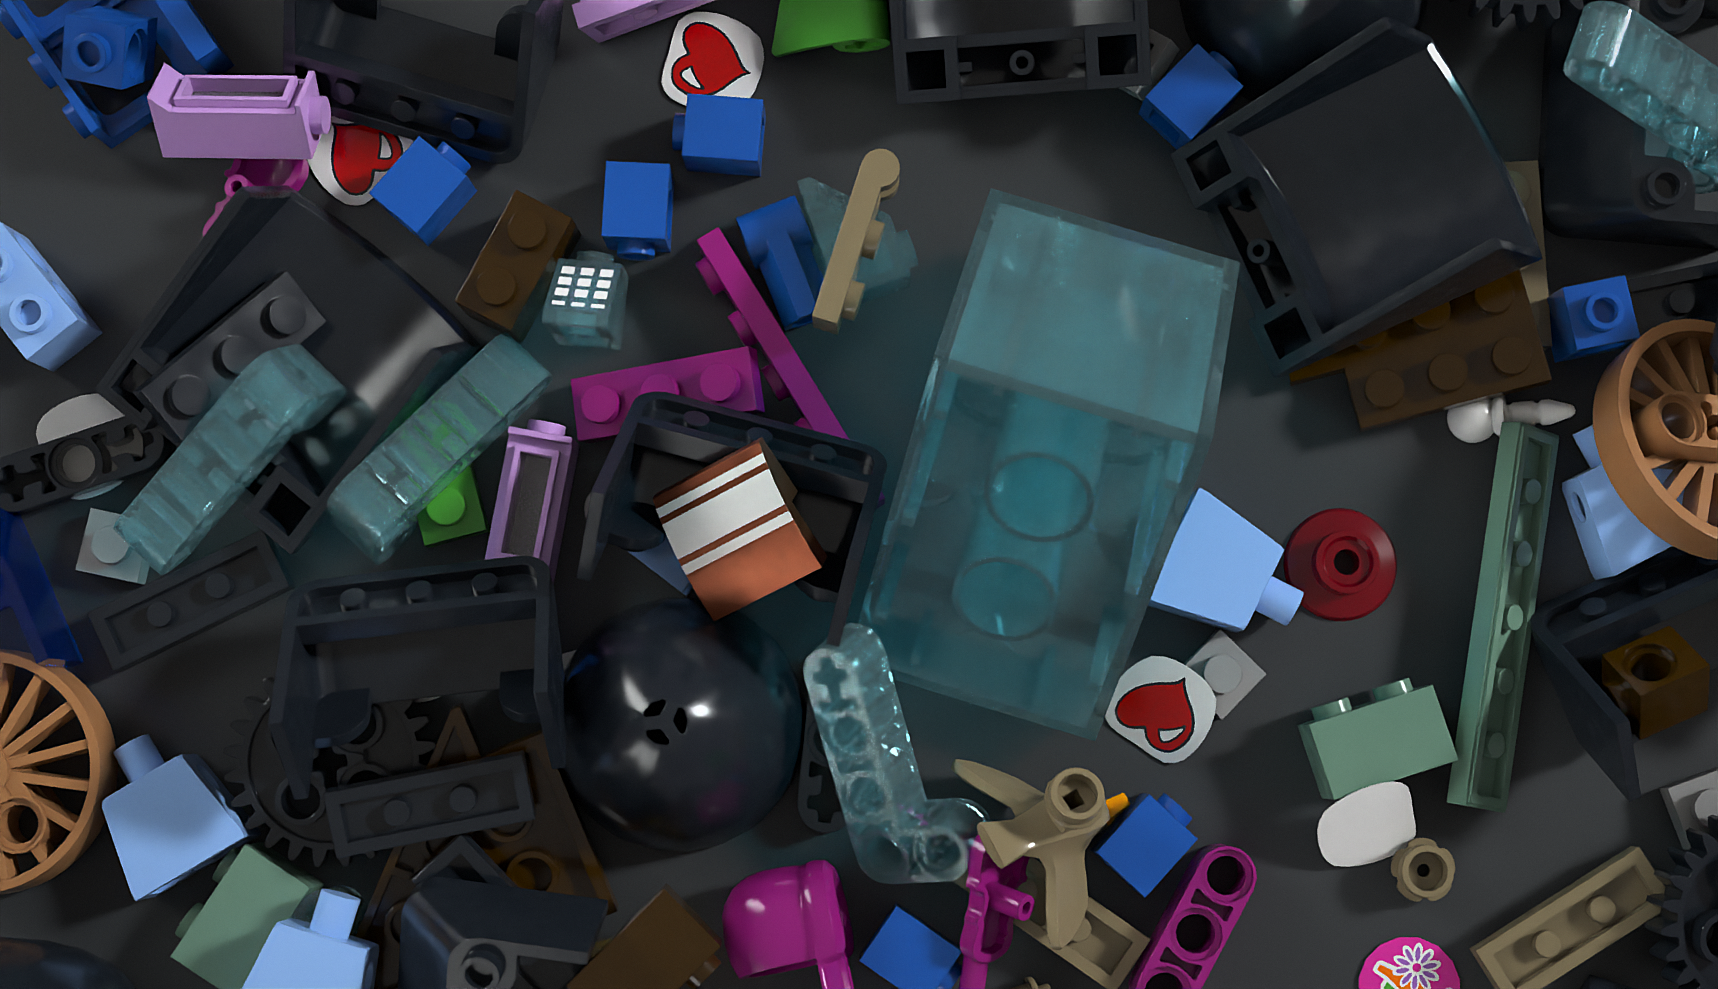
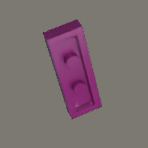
M750 346L571 379L577 437L579 442L584 443L616 439L633 401L639 395L648 392L673 393L749 414L765 412L757 349Z

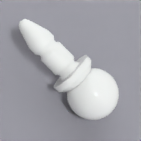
M1505 395L1492 400L1488 399L1449 409L1447 423L1451 432L1458 439L1468 443H1477L1488 439L1493 433L1500 437L1502 422H1522L1531 426H1535L1537 423L1551 425L1572 417L1576 410L1571 404L1550 399L1540 400L1538 403L1534 401L1512 402L1510 405H1507Z

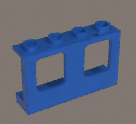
M0 0L1 23L16 40L24 36L35 51L34 54L27 58L34 71L50 89L58 85L69 100V103L62 107V111L84 139L93 134L111 149L153 121L147 100L150 90L112 115H105L101 113L80 81L61 78L65 14L94 6H103L158 17L156 41L171 61L172 68L184 76L221 75L235 66L189 0H69L44 17L35 16L24 0Z

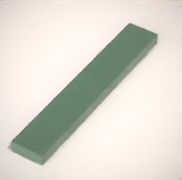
M1502 422L1454 747L1459 760L1452 762L1447 803L1505 813L1507 808L1532 633L1530 619L1535 612L1559 444V435L1522 422Z

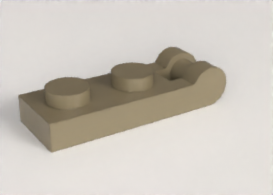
M887 149L872 150L862 160L812 313L813 328L838 335L843 318L855 321L866 285L856 281L863 257L874 261L885 228V223L875 220L881 202L890 200L899 189L900 164L894 153Z

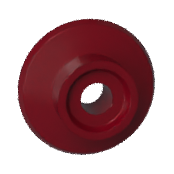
M1333 508L1317 512L1297 526L1286 545L1283 567L1287 584L1304 592L1300 604L1306 610L1327 620L1352 621L1372 613L1387 599L1396 579L1397 558L1391 539L1375 520L1359 511ZM1338 552L1346 553L1352 559L1353 568L1348 575L1341 574L1334 566V558Z

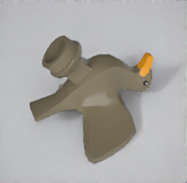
M955 759L951 770L974 789L1010 807L1016 816L1012 820L979 822L977 824L980 839L994 863L1002 869L1022 856L1039 858L1046 869L1047 933L1052 950H1061L1073 939L1082 924L1088 907L1087 877L1084 861L1085 850L1093 837L1102 834L1115 818L1130 806L1131 803L1125 793H1121L1106 800L1104 788L1099 778L1094 773L1083 768H1069L1058 773L1047 783L1045 793L1022 780L994 768L973 761Z

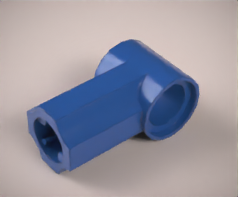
M795 195L736 217L735 219L755 270L760 269L784 330L801 328L813 323L812 313L824 278L811 251V248H814V243Z

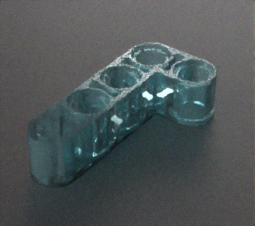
M1595 1L1584 6L1563 66L1565 75L1668 143L1669 147L1666 157L1673 158L1688 168L1695 182V194H1708L1718 191V67L1623 4L1612 1Z
M507 332L496 336L342 480L332 492L327 502L330 522L376 565L383 563L397 552L412 535L417 526V515L544 393L551 383L553 375Z
M301 344L285 346L263 353L236 378L123 512L113 527L114 532L160 576L172 571L194 551L294 433L315 426L337 406L346 393V387Z
M857 623L846 624L840 646L826 644V639L806 658L803 673L856 860L868 877L879 883L902 884L956 880L968 869L970 849L978 835L977 824L979 822H991L990 817L979 804L969 799H926L884 646L879 636L872 629Z

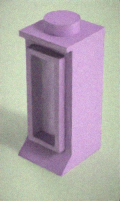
M164 62L147 96L162 156L166 158L312 159L321 135L328 134L331 126L330 103L327 96H320L315 71H308L305 79H298L297 76L277 75L184 76Z
M530 419L528 420L527 429L510 426L508 428L509 437L485 560L513 556H533L539 558L548 565L554 584L580 445L572 437L565 436V426Z

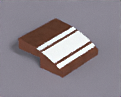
M762 437L665 488L653 497L658 516L672 549L693 589L714 621L822 568L827 558V554L792 503L798 492Z

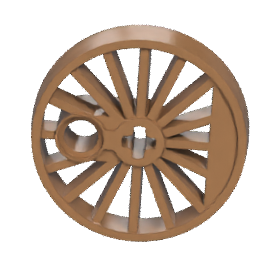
M1697 319L1673 320L1662 323L1644 333L1607 366L1599 380L1594 396V437L1599 457L1611 484L1628 509L1642 524L1677 549L1698 557L1718 560V375L1712 368L1715 361L1709 352L1716 323ZM1661 468L1673 471L1664 483L1661 484L1652 470ZM1684 490L1683 501L1681 505L1676 499Z
M0 649V895L24 891L47 882L68 869L86 852L106 821L102 810V800L115 793L118 775V761L113 754L116 750V744L111 725L103 708L87 686L74 674L47 658L32 653ZM18 666L35 673L7 719L15 669ZM51 686L56 688L67 702L22 734ZM74 717H78L86 739L31 754L28 753ZM89 753L90 778L39 772L36 768L39 765ZM51 787L88 791L80 816L67 810ZM26 807H30L38 818V829L31 840L26 839L19 829V818ZM67 830L70 831L65 841L55 850L54 846L64 838ZM32 852L40 864L21 874L17 854Z

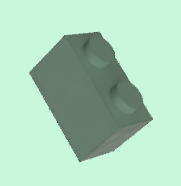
M1407 677L1372 688L1375 700L1351 707L1349 698L1344 697L1311 708L1314 720L1297 726L1322 799L1336 800L1371 785L1395 781L1459 760L1433 685L1413 688L1410 678Z
M263 842L245 844L241 850L234 847L228 852L212 877V880L218 883L216 889L205 905L198 902L188 911L175 932V935L182 940L170 957L218 989H242L276 923L289 918L302 920L325 883L271 847L269 849L266 848Z

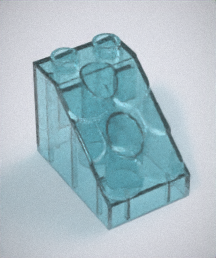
M990 188L933 357L846 665L1096 741L1213 439L1240 262Z

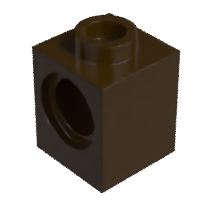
M1669 625L1603 654L1602 684L1599 687L1629 719L1633 734L1639 740H1642L1708 710L1710 665Z

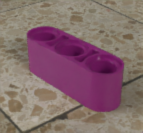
M1221 843L1209 844L1198 850L1191 859L1150 937V942L1131 972L1128 982L1129 989H1145L1147 982L1152 976L1165 972L1173 974L1177 982V989H1202L1254 891L1257 881L1256 867L1244 851ZM1229 856L1237 866L1238 876L1236 882L1226 891L1215 892L1207 881L1208 867L1216 858ZM1190 914H1199L1207 924L1208 932L1206 939L1200 946L1194 949H1184L1180 947L1176 938L1177 926L1184 917Z

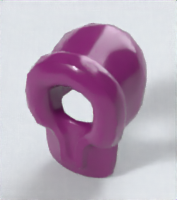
M812 860L803 865L764 869L746 876L732 889L724 905L722 915L723 937L730 964L739 979L768 976L818 965L822 989H854L849 958L854 952V935L843 886L838 871L826 860Z

